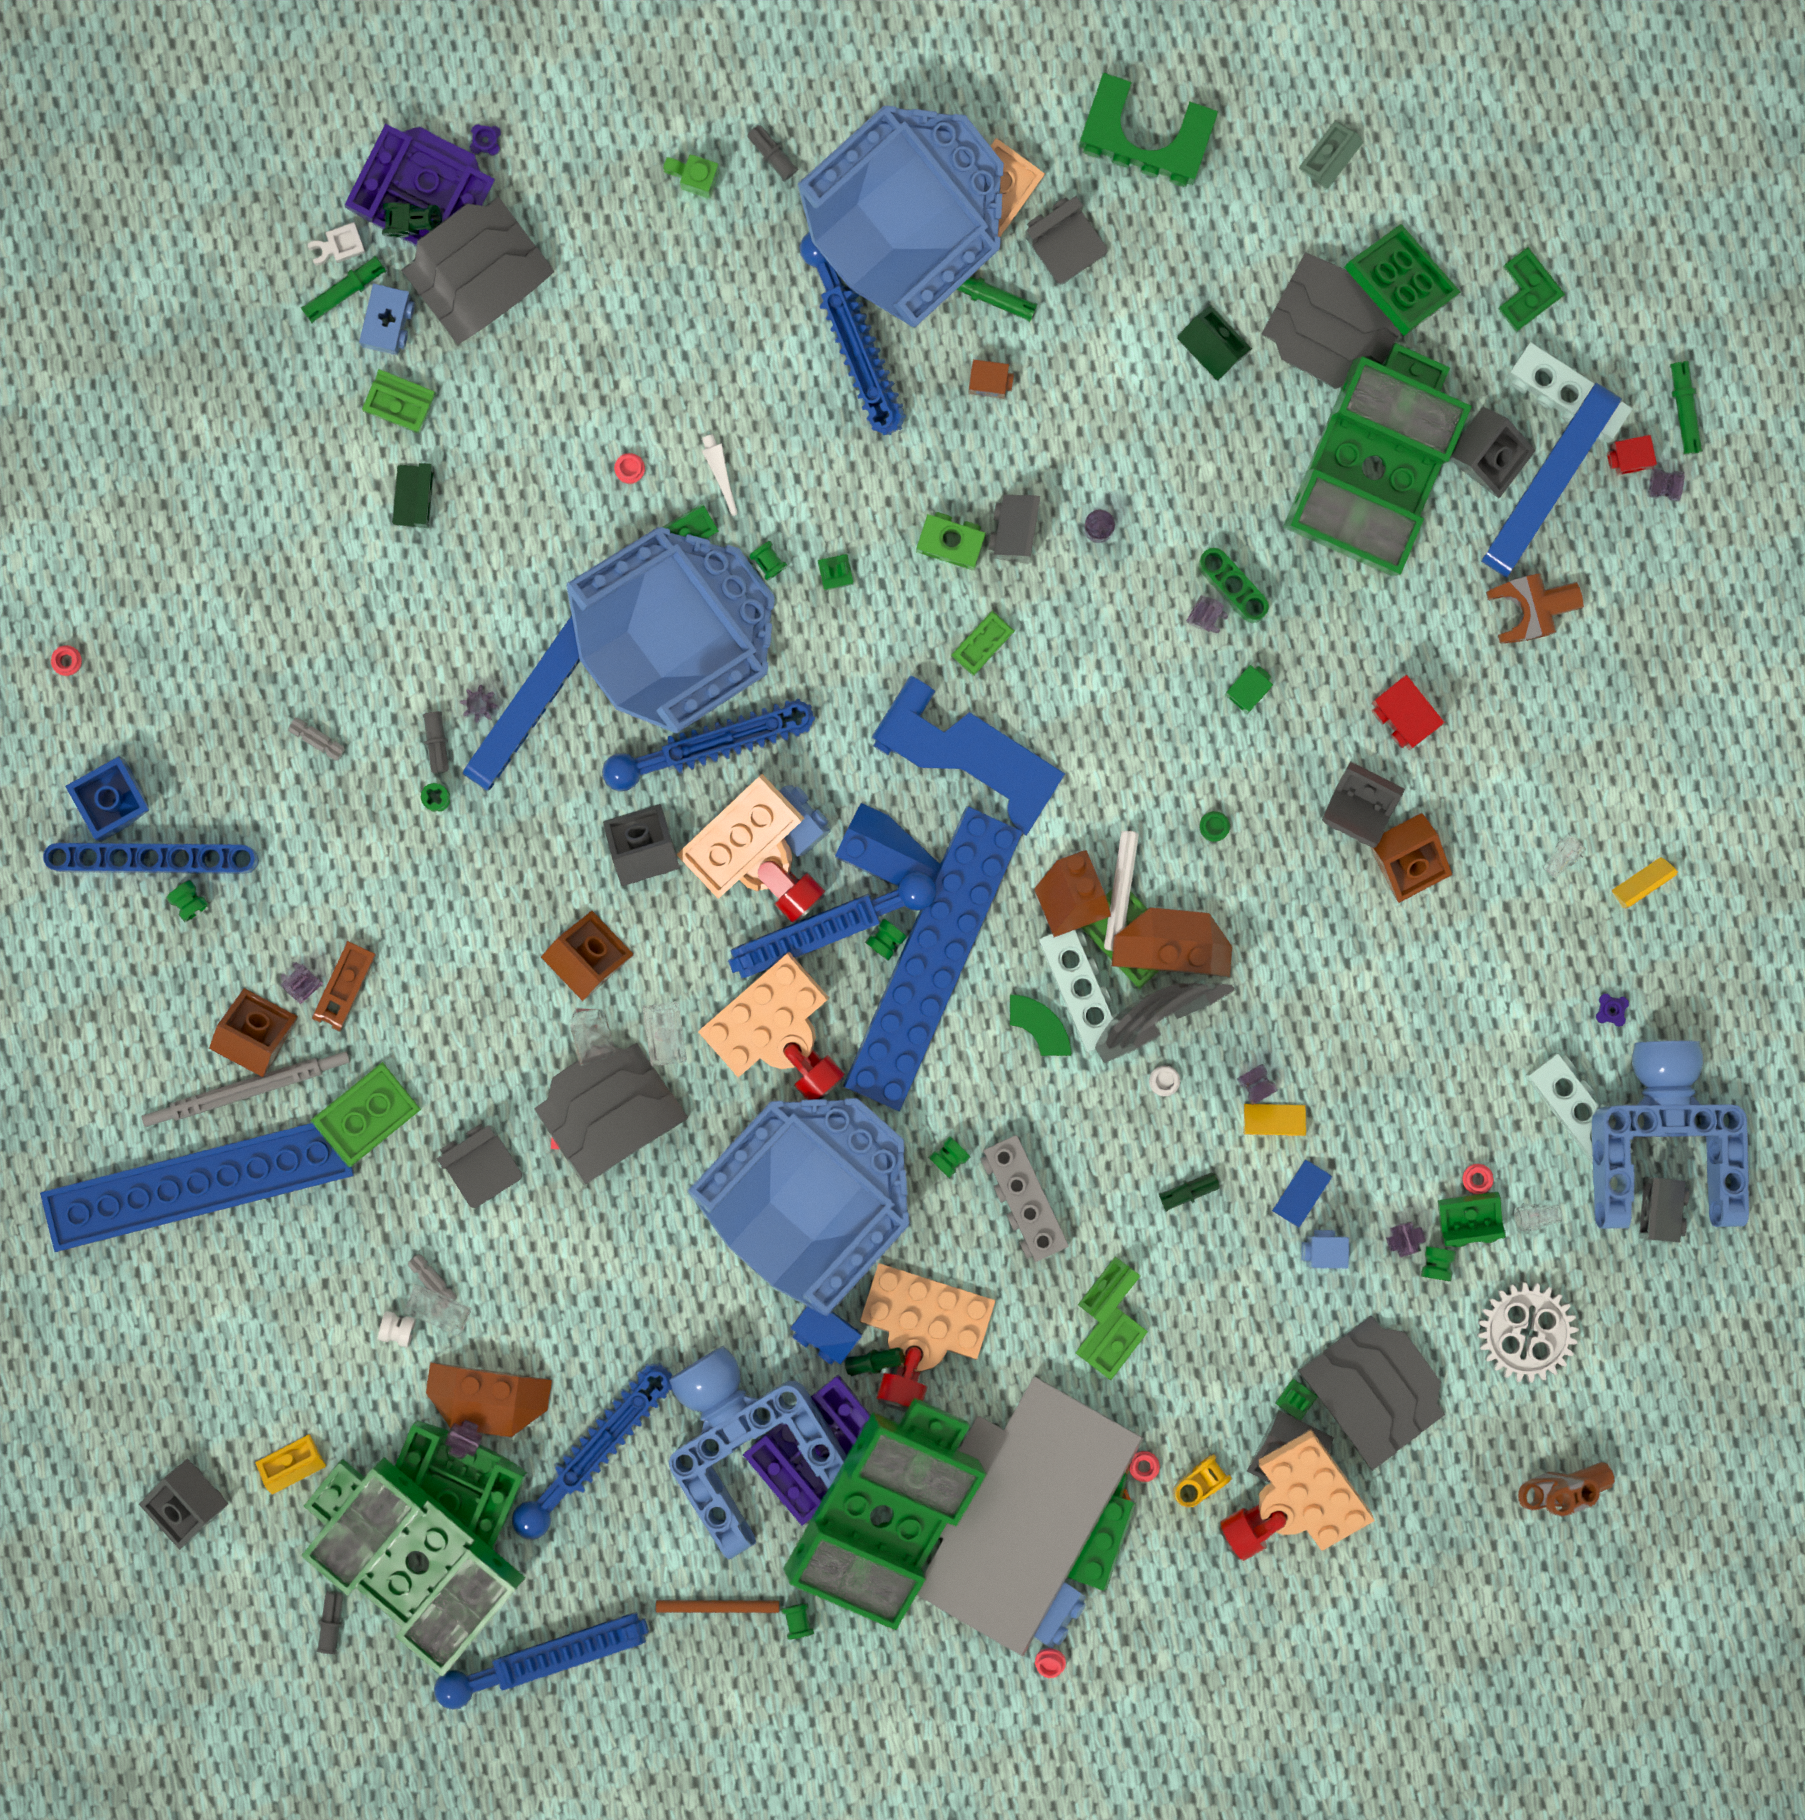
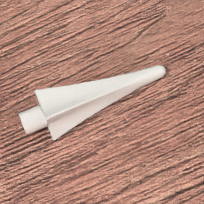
M713 434L702 438L705 449L701 451L721 488L731 515L736 516L738 511L729 484L722 444L717 445Z

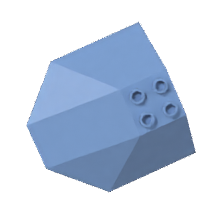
M883 106L798 183L813 244L852 291L913 328L918 326L1000 248L1001 237H998L999 219H1001L1002 214L1000 181L1001 176H1003L1004 163L966 115H948L935 111L908 110L895 106Z
M657 527L566 584L579 659L616 710L678 733L767 675L769 664L767 662V652L770 647L772 624H770L771 610L774 608L775 596L737 547L729 545L722 547L711 544L710 540L688 534L684 537L670 533V529Z
M858 1098L833 1101L822 1099L802 1100L801 1102H770L688 1190V1193L729 1249L774 1289L825 1316H828L909 1226L906 1170L904 1166V1139Z

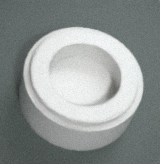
M1160 1066L1150 1074L1149 1085L1155 1094L1170 1096L1179 1088L1180 1077L1174 1068Z

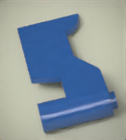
M909 676L871 738L876 741L873 747L886 755H889L891 751L899 754L920 768L961 769L1009 799L1007 803L1008 816L1013 825L1027 836L1065 773L970 712L943 732L920 717L936 691L919 679Z

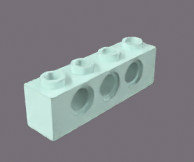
M1531 342L1507 376V378L1512 380L1510 383L1512 387L1522 393L1529 391L1537 396L1536 402L1548 410L1554 407L1563 413L1561 418L1567 423H1570L1594 386L1593 382ZM1535 373H1546L1550 379L1549 385H1539L1535 380ZM1561 390H1572L1575 394V401L1571 403L1565 402L1561 398ZM1621 401L1596 439V442L1603 443V441L1610 443L1633 408Z
M1081 929L1073 930L1057 937H1053V934L1039 939L1038 942L1084 1049L1088 1053L1095 1050L1099 1037L1108 1024L1117 1016V1013L1111 1015L1107 1006L1108 1003L1112 1002L1105 985L1099 987L1095 978L1096 975L1100 974L1093 957L1087 959L1083 947H1086L1087 943ZM1072 951L1078 955L1079 963L1075 968H1067L1062 964L1061 958L1065 952ZM1084 979L1090 983L1091 991L1089 995L1081 997L1075 993L1074 984L1077 980ZM1092 1007L1100 1009L1103 1013V1020L1098 1025H1092L1086 1019V1012Z
M1554 1054L1525 1077L1593 1164L1592 1116L1596 1110L1605 1106L1603 1104L1598 1106L1591 1097L1595 1093L1584 1079L1580 1082L1573 1074L1576 1068L1565 1055L1560 1057L1559 1054ZM1559 1079H1565L1570 1085V1091L1564 1097L1557 1094L1555 1090L1556 1082ZM1579 1103L1585 1104L1589 1110L1588 1117L1583 1121L1578 1120L1574 1115V1109ZM1611 1114L1608 1122L1610 1127L1613 1129L1614 1126L1610 1122L1613 1119V1116Z

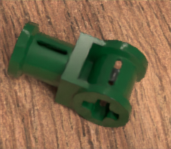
M404 203L383 204V210L386 211V219L382 235L386 237L404 238L409 237V235H419L420 230L428 229V231H431L442 223V213L437 205L420 208Z

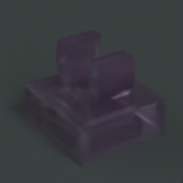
M1201 595L1186 622L1195 628L1219 633L1220 629L1216 628L1214 624L1218 617L1227 620L1228 615L1222 611L1225 606L1219 601Z
M294 962L292 965L296 970L289 977L283 973L281 975L283 983L280 985L291 997L302 1004L323 983L304 964L300 965Z

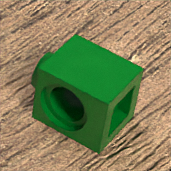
M1249 665L1225 693V696L1248 715L1273 686L1269 681L1272 677L1260 666L1254 668Z

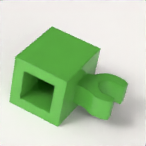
M689 154L686 164L667 157L663 166L664 173L681 178V190L708 199L711 198L720 172L719 163Z

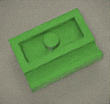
M378 369L377 376L372 383L362 411L420 434L436 393L428 388Z
M1114 1257L1079 1302L1078 1306L1101 1324H1104L1140 1278V1275L1117 1257Z
M1116 1307L1104 1324L1097 1323L1075 1353L1109 1380H1112L1148 1331Z

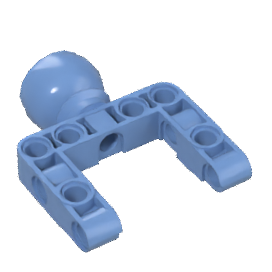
M1699 1041L1634 1043L1632 1066L1638 1080L1647 1087L1641 1092L1645 1097L1637 1105L1601 1107L1592 1116L1593 1185L1596 1225L1600 1229L1629 1228L1632 1218L1631 1202H1634V1164H1631L1630 1140H1633V1137L1706 1136L1710 1222L1714 1227L1745 1226L1749 1219L1748 1138L1745 1112L1737 1105H1701L1693 1097L1696 1091L1690 1086L1700 1076L1704 1064L1703 1051ZM1725 1113L1729 1117L1728 1127L1723 1123ZM1611 1114L1615 1117L1616 1121L1613 1129L1608 1122ZM1639 1114L1644 1118V1126L1642 1128L1639 1127L1637 1122ZM1696 1114H1699L1701 1118V1125L1699 1128L1696 1126L1694 1121ZM1727 1175L1731 1179V1186L1729 1189L1725 1185V1178ZM1613 1176L1617 1180V1188L1615 1189V1191L1611 1188L1610 1181Z
M724 1346L710 1352L669 1379L673 1393L678 1401L692 1411L702 1412L700 1420L704 1421L702 1433L681 1445L671 1455L669 1468L701 1521L727 1559H732L755 1545L756 1538L712 1467L713 1464L733 1453L745 1442L752 1438L756 1439L782 1422L783 1424L787 1423L799 1442V1450L816 1476L822 1478L828 1489L847 1457L834 1433L801 1383L789 1380L759 1398L746 1396L745 1390L738 1389L740 1384L738 1363L733 1354ZM783 1392H792L796 1396L797 1403L795 1405L786 1404L783 1400ZM764 1407L768 1409L771 1419L769 1421L761 1420L757 1415V1408ZM706 1439L716 1440L719 1444V1451H709L706 1447ZM818 1444L825 1445L829 1449L830 1456L826 1458L820 1457L816 1453L815 1446ZM683 1454L689 1455L693 1459V1467L687 1468L683 1466L680 1456ZM714 1507H720L725 1511V1520H719L714 1516Z

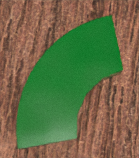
M1010 995V1026L1020 1027L1029 1032L1038 1043L1040 1056H1071L1070 1041L1059 1018L1048 1007L1034 999L1020 995Z

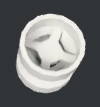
M385 1311L379 1329L378 1340L383 1342L396 1341L399 1346L408 1348L412 1339L410 1333L411 1330H414L416 1318L409 1316L401 1318L397 1317L394 1312Z

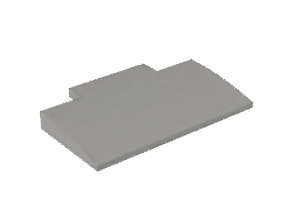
M1033 1377L1004 1430L978 1416L959 1451L979 1459L987 1475L957 1527L947 1523L940 1537L943 1538V1541L924 1574L926 1580L917 1595L1008 1649L1024 1656L1144 1438L1043 1380Z

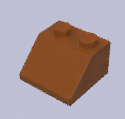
M1423 813L1384 832L1377 847H1371L1374 858L1398 903L1452 875L1438 834Z
M1087 850L1057 860L1034 888L1053 937L1111 917L1105 892Z
M590 911L560 935L544 952L541 958L584 1001L634 954L593 911Z
M244 988L217 1024L209 1049L263 1077L275 1061L298 1016Z

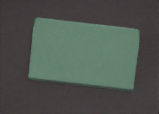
M1334 121L1299 166V169L1328 190L1361 147L1363 141L1357 132Z

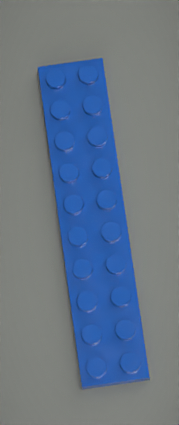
M969 806L965 807L933 880L937 889L936 898L931 906L925 910H920L843 1087L900 1112L1023 831Z
M310 1123L40 1192L54 1252H59L354 1176L352 1166L350 1168L346 1166L315 1126Z

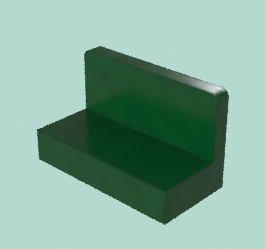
M1211 305L1196 315L1177 336V339L1216 380H1220L1237 362L1252 350Z
M419 463V466H397L392 519L394 525L429 528L434 476L432 464Z

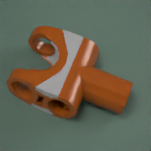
M1541 573L1514 579L1486 592L1488 600L1504 597L1506 600H1510L1522 608L1523 615L1519 624L1512 628V631L1498 635L1500 644L1529 641L1557 633L1552 616L1584 607L1582 593L1577 582L1545 590Z
M1599 1462L1569 1475L1547 1472L1523 1483L1518 1492V1500L1525 1509L1539 1510L1547 1508L1553 1515L1567 1516L1596 1504L1600 1492L1612 1488L1615 1478L1613 1471L1605 1462ZM1533 1488L1535 1496L1532 1503L1529 1504L1527 1493Z

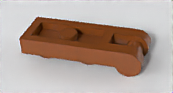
M347 941L313 1014V1020L319 1023L322 1021L332 1025V1029L339 1032L342 1031L377 954ZM331 1001L341 1005L337 1014L328 1010Z

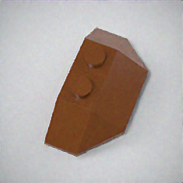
M1150 907L1114 935L1111 966L1230 977L1232 945L1210 913Z
M430 1362L426 1394L450 1429L513 1437L548 1410L552 1380Z

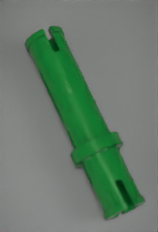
M375 255L355 271L349 270L347 272L348 276L305 306H302L301 309L313 324L314 321L358 290L360 292L364 291V286L387 271Z
M970 276L956 289L971 296V300L975 302L979 299L1021 317L1028 322L1031 321L1038 305L990 285L982 277L976 279Z
M1689 361L1670 364L1674 391L1671 393L1672 398L1676 399L1683 455L1703 452L1694 395L1697 393L1696 388L1692 387Z

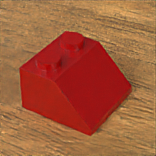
M1407 674L1372 702L1375 707L1372 712L1381 724L1387 722L1394 731L1391 734L1394 741L1401 748L1406 746L1409 751L1445 723Z

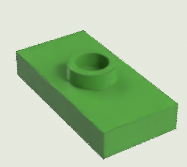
M992 610L954 651L951 657L974 677L1015 630Z

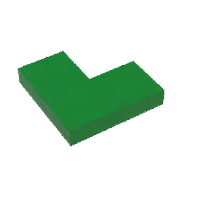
M1529 247L1503 266L1521 289V291L1498 308L1516 333L1565 296V293Z

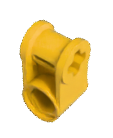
M1214 1453L1201 1461L1190 1473L1174 1485L1173 1497L1178 1504L1185 1507H1194L1232 1480L1230 1474L1226 1475L1215 1461L1216 1456ZM1208 1469H1210V1471H1211V1472L1213 1473V1475L1216 1477V1480H1215L1214 1477L1211 1475V1473L1208 1471ZM1191 1484L1195 1488L1196 1494L1191 1501L1185 1502L1180 1497V1490L1184 1485Z

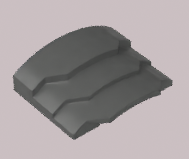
M499 196L486 206L466 203L454 214L417 240L415 259L401 269L456 344L462 343L499 318L555 272Z
M1304 253L1261 335L1276 343L1282 361L1337 389L1343 386L1354 359L1363 356L1383 365L1400 331L1347 270L1311 254Z
M1178 983L1158 990L1135 1001L1121 1011L1104 1029L1095 1049L1104 1063L1130 1053L1161 1035L1155 1023L1174 1013L1177 1019L1215 1003L1235 991V989L1230 984Z
M638 1043L633 1044L627 1049L605 1044L552 1077L548 1099L534 1108L583 1186L688 1119L672 1092L670 1093Z
M1372 1315L1298 1370L1372 1471L1445 1415L1437 1404L1441 1381L1405 1332L1381 1328Z

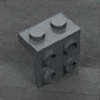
M1077 196L1071 200L1067 197L1061 199L1052 207L1054 211L1044 217L1040 214L1027 224L1029 228L1025 233L1026 240L1058 284L1066 283L1107 253V247L1082 213L1083 205Z
M1350 761L1333 792L1322 821L1331 828L1358 840L1360 843L1375 848L1379 844L1389 818L1405 789Z
M482 1124L477 1125L466 1133L468 1139L460 1144L456 1140L452 1141L440 1149L443 1155L436 1158L441 1167L448 1171L468 1205L472 1208L479 1207L522 1178V1172L492 1125H488L485 1128Z

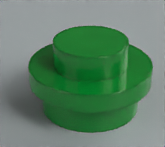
M1211 811L1200 820L1199 830L1206 840L1218 842L1228 835L1230 823L1223 813Z

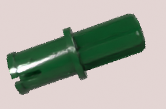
M1211 1172L1190 1182L1184 1180V1184L1158 1194L1167 1212L1189 1201L1192 1204L1195 1203L1194 1199L1218 1190L1220 1183L1216 1174Z
M899 1347L879 1352L873 1349L864 1355L847 1357L845 1368L847 1374L851 1377L868 1372L878 1374L882 1369L900 1366L905 1362V1355L903 1349Z

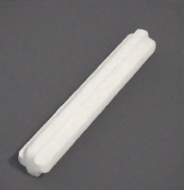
M1122 831L1110 904L1111 917H1108L1104 948L1109 951H1113L1114 935L1124 929L1126 924L1139 837L1138 833L1134 831Z

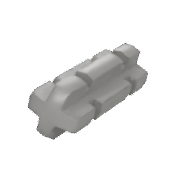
M295 718L288 728L289 732L297 737L301 736L303 741L319 751L327 752L326 755L338 761L344 754V746L336 741L332 742L330 737L311 725L308 727L307 723L303 720Z
M417 1254L408 1262V1266L414 1273L419 1274L418 1278L433 1295L438 1296L437 1300L443 1307L450 1306L457 1299L456 1294L450 1288H446L447 1284L431 1266H427L428 1262L422 1255Z

